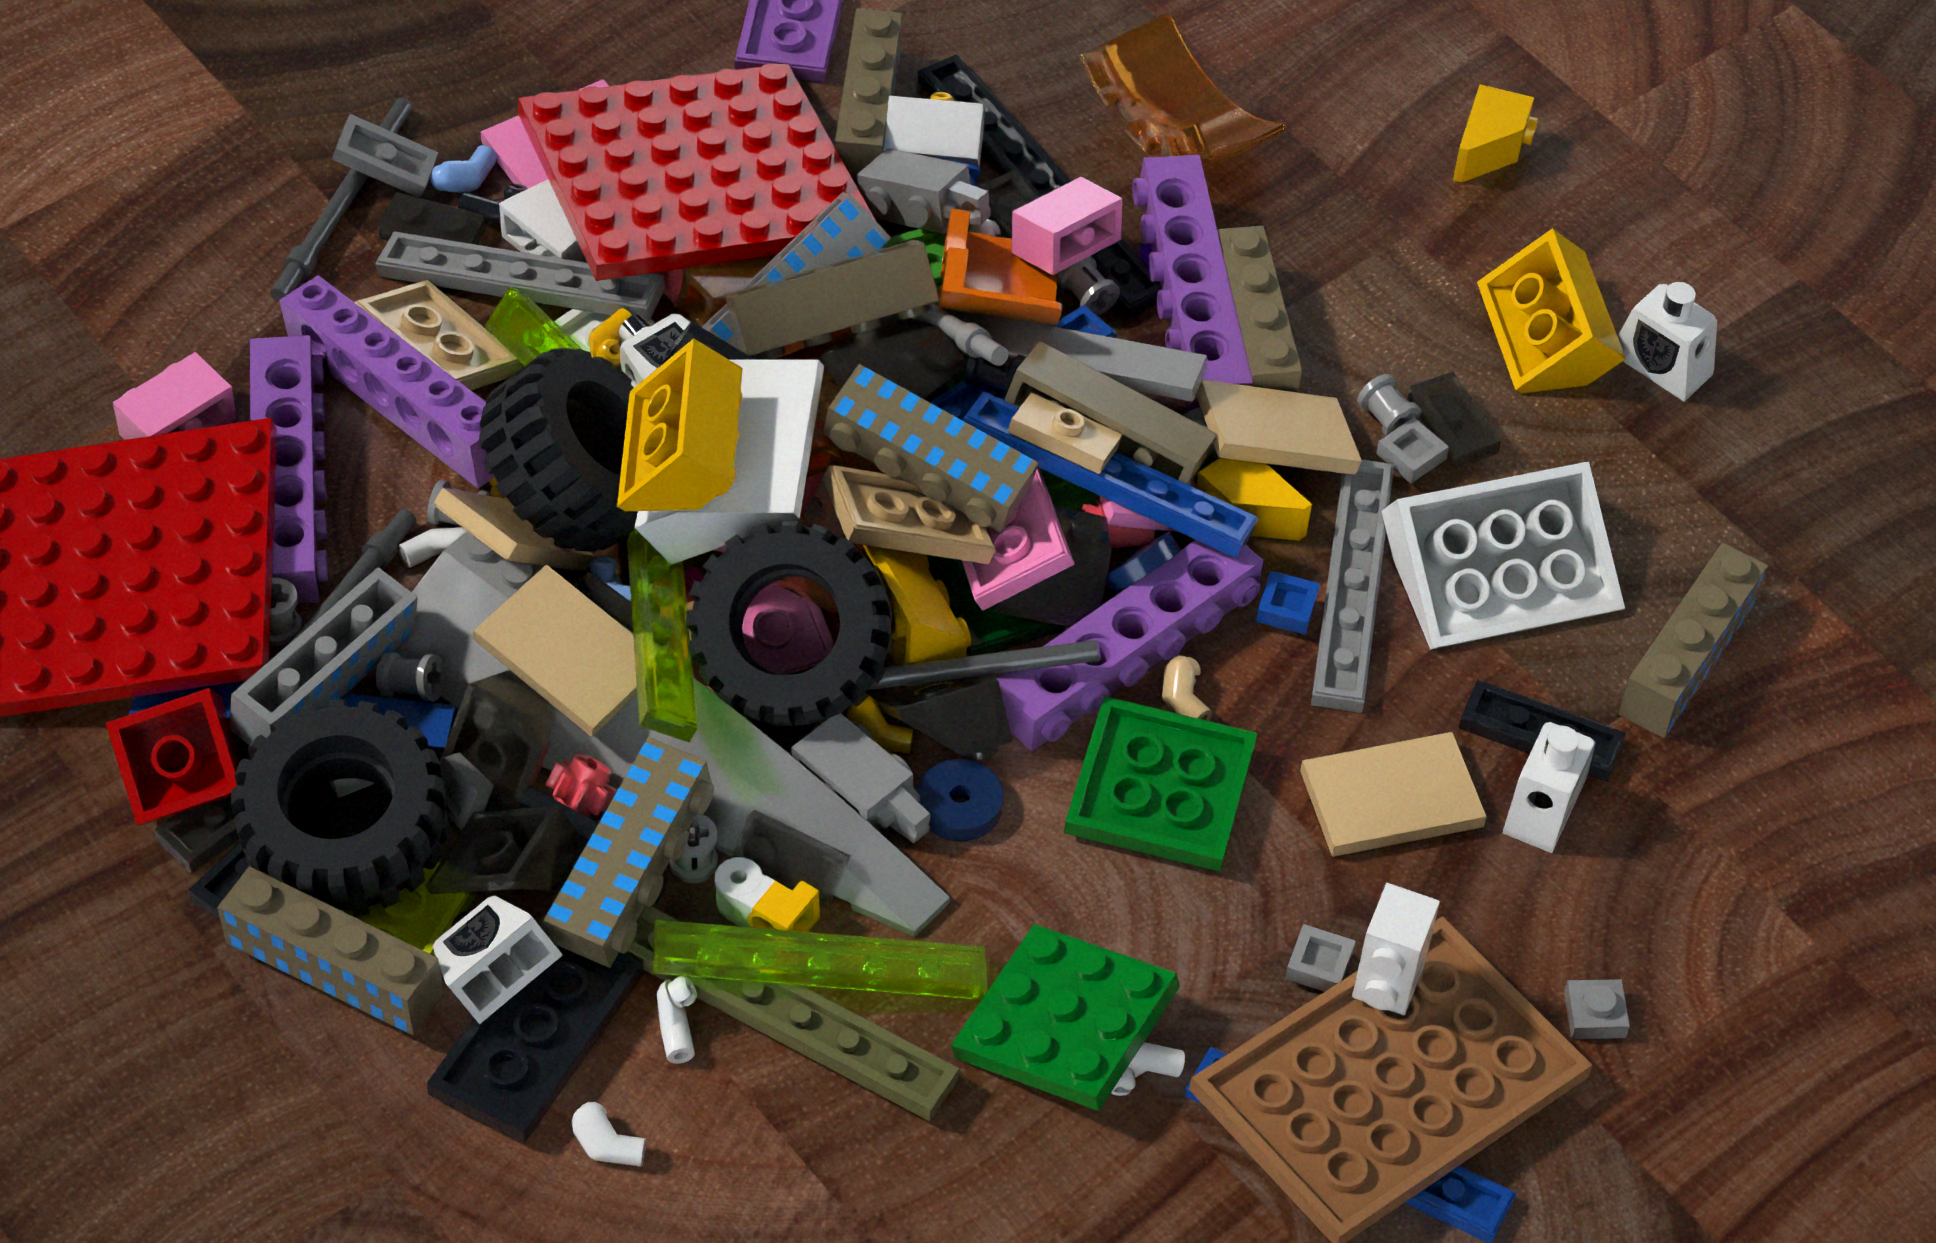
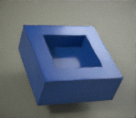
M1270 571L1258 608L1256 622L1306 635L1318 598L1320 583Z

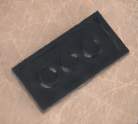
M543 922L540 927L549 937L545 923ZM555 945L563 956L481 1024L473 1018L428 1080V1095L525 1144L642 977V962L619 952L611 968H608Z

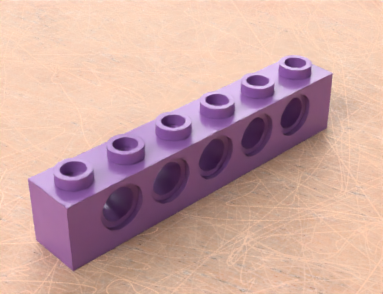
M1200 155L1144 158L1140 178L1133 179V200L1136 207L1142 206L1144 214L1141 217L1142 241L1144 244L1151 243L1152 252L1149 254L1151 281H1160L1161 290L1157 293V310L1159 318L1161 320L1166 319L1168 324L1165 334L1166 348L1207 355V370L1202 380L1252 386L1251 374ZM1196 395L1193 402L1184 400L1187 412L1200 408Z
M319 275L279 300L287 335H310L313 355L323 356L324 370L477 489L495 477L494 474L488 473L484 462L487 455L486 450L481 449L479 440L482 429L479 425L486 401Z
M310 335L250 339V421L272 418L277 429L272 578L288 580L295 586L298 594L297 604L320 602L319 582L329 580L327 551L319 550L318 541L328 540L326 510H318V501H327L325 470H317V462L326 461L324 431H316V423H325L324 395L315 391V385H324L323 356L313 355Z
M1195 540L1162 566L1130 585L1043 646L1098 640L1100 661L1004 673L992 681L990 713L1031 752L1046 741L1054 742L1058 740L1077 719L1086 713L1094 714L1100 710L1104 696L1110 697L1124 686L1131 687L1137 684L1144 677L1147 670L1162 659H1172L1181 651L1187 641L1200 632L1203 634L1210 632L1218 625L1222 617L1235 607L1248 605L1257 596L1261 587L1260 577L1263 559L1246 544L1238 557L1235 558Z

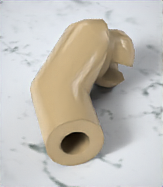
M1174 657L1164 668L1163 701L1177 714L1208 721L1212 715V710L1193 694L1194 684L1196 683L1195 675H1201L1199 663L1192 657Z

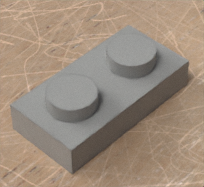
M349 114L331 160L420 198L428 183L438 152Z

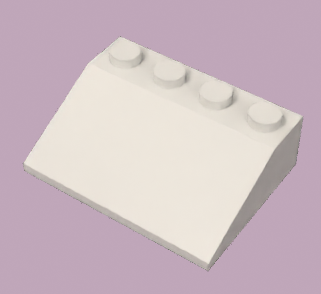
M730 360L743 368L741 382L743 398L739 407L737 428L739 430V439L736 444L734 463L736 477L733 485L724 495L716 496L700 510L638 511L635 528L671 565L726 546L724 543L737 534L741 538H745L753 534L752 527L768 523L770 527H779L782 525V521H796L800 519L824 365L819 360Z
M1589 461L1401 498L1381 511L1393 561L1430 650L1625 609Z

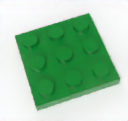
M1104 696L1065 820L1064 834L1221 872L1258 733Z
M1033 924L952 1042L951 1047L954 1057L971 1065L1100 1111L1180 988L1177 973Z

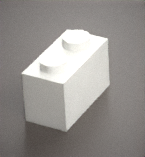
M889 96L883 151L889 148L952 162H964L980 168L985 120L984 105L980 103Z
M1386 882L1366 932L1352 994L1353 998L1364 1001L1373 1008L1390 1010L1405 1016L1425 965L1440 903L1439 900Z

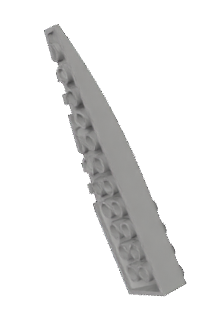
M466 531L443 550L412 591L418 597L414 634L393 652L400 654L401 658L422 659L426 654L439 655L445 668V683L439 700L444 704L455 705L456 713L522 764L537 771H541L543 767L552 771L556 762L563 764L565 759L572 762L575 754H584L602 762L611 770L608 785L618 790L646 739L650 737L707 762L711 781L714 785V793L707 810L702 815L709 817L716 825L718 832L717 843L714 847L716 850L732 857L735 853L752 859L757 862L761 870L774 876H778L779 872L799 881L802 880L818 889L820 896L825 898L827 894H831L851 903L853 911L912 937H915L950 903V897L827 785L745 717L629 629H627L665 660L664 670L593 737L589 736L473 640V630L543 568L542 565L505 560L470 532ZM693 827L690 828L691 839H695V828Z

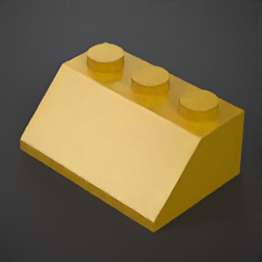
M1553 228L1477 281L1510 377L1517 392L1523 394L1587 386L1626 360L1585 251Z
M693 338L630 391L617 502L618 508L624 511L700 510L716 496L724 495L731 488L736 477L734 463L736 444L739 439V430H737L739 407L743 398L741 392L742 367Z
M852 543L871 563L889 593L887 597L890 606L893 608L895 625L891 626V637L894 639V644L890 657L895 666L966 657L967 647L971 646L969 629L962 617L955 618L951 611L947 589L940 579L934 580L929 571L927 555ZM925 683L913 684V685H906V686H907L908 689H910V688H913V687H916V686H919V685H922V684H925Z

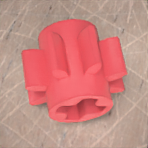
M575 754L572 762L567 759L564 760L563 764L556 762L545 784L554 789L553 799L588 818L591 813L598 815L600 811L606 812L617 792V789L608 785L611 770L602 762L584 754Z

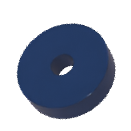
M1171 532L1165 533L1120 560L1105 571L1101 577L1111 593H1116L1162 566L1177 555L1181 548Z
M967 759L943 761L930 768L919 783V803L930 813L929 830L941 838L951 841L978 839L988 834L997 825L1001 817L1003 806L1002 785L994 772L981 763ZM962 797L967 799L968 801L958 803L952 799Z

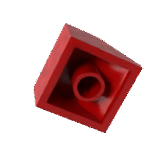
M210 688L105 723L137 826H142L231 796V790L237 786L234 775L239 765L238 747L234 734L230 731V721L223 699Z

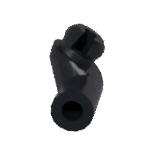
M511 183L504 188V198L496 200L464 192L459 200L458 214L491 225L501 224L499 203L528 188L521 184Z

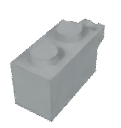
M887 148L857 174L859 191L873 217L877 220L944 234L947 231L951 208L970 211L969 224L981 225L991 216L988 191L970 184L969 166L967 164Z
M840 713L828 718L792 746V757L827 785L878 831L890 826L912 843L917 842L929 832L930 813L919 803L920 795L913 788V773L910 767L900 756L896 754L890 755L879 746L863 725L859 723L853 724Z

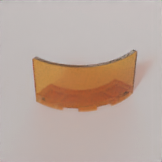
M1169 14L1160 15L1079 55L1094 88L1105 106L1108 108L1115 104L1119 112L1129 123L1126 125L1125 132L1146 153L1156 150L1164 157L1200 155L1203 171L1206 172L1286 130L1284 123H1275L1257 118L1227 98L1198 65L1183 41L1172 16Z

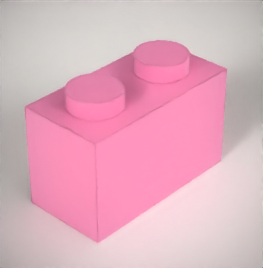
M1079 177L1012 211V253L1051 275H1055L1121 240L1122 198L1083 177Z
M196 352L178 363L171 364L160 374L137 388L130 389L113 402L119 435L124 440L225 425L237 419L232 386Z

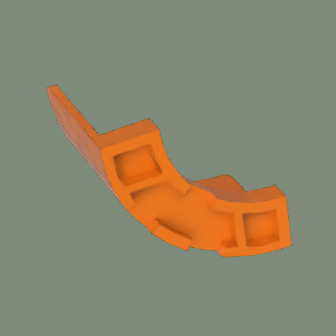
M951 208L940 278H943L942 286L939 288L938 307L1057 326L1063 306L1061 303L1056 302L1058 273L1051 275L1013 254L1011 238L968 232L970 211Z

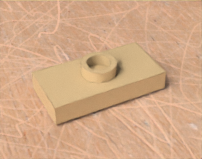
M1030 393L1012 417L1008 433L1097 474L1103 471L1119 447L1123 435L1082 416L1075 410L1066 409L1034 393Z

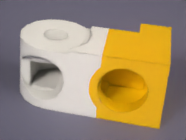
M734 857L724 861L715 872L716 905L719 912L726 919L788 956L820 918L819 890L802 880L791 890L770 877L762 875L760 867L753 860L744 857Z

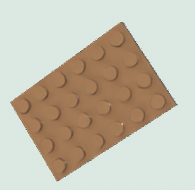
M1443 916L1435 921L1425 965L1405 1016L1390 1010L1373 1008L1366 1002L1353 998L1352 994L1358 972L1356 971L1191 1077L1189 1090L1331 1243L1348 1242L1589 1078L1593 1065Z

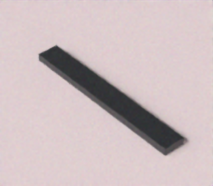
M957 54L918 71V83L930 97L936 92H945L950 94L954 101L984 105L985 120L981 154L1025 204L1071 182ZM1122 237L1120 241L1091 255L1097 263L1096 269L1105 279L1113 280L1119 287L1120 294L1115 305L1127 319L1157 305V293L1161 290L1160 281H1151L1149 267Z

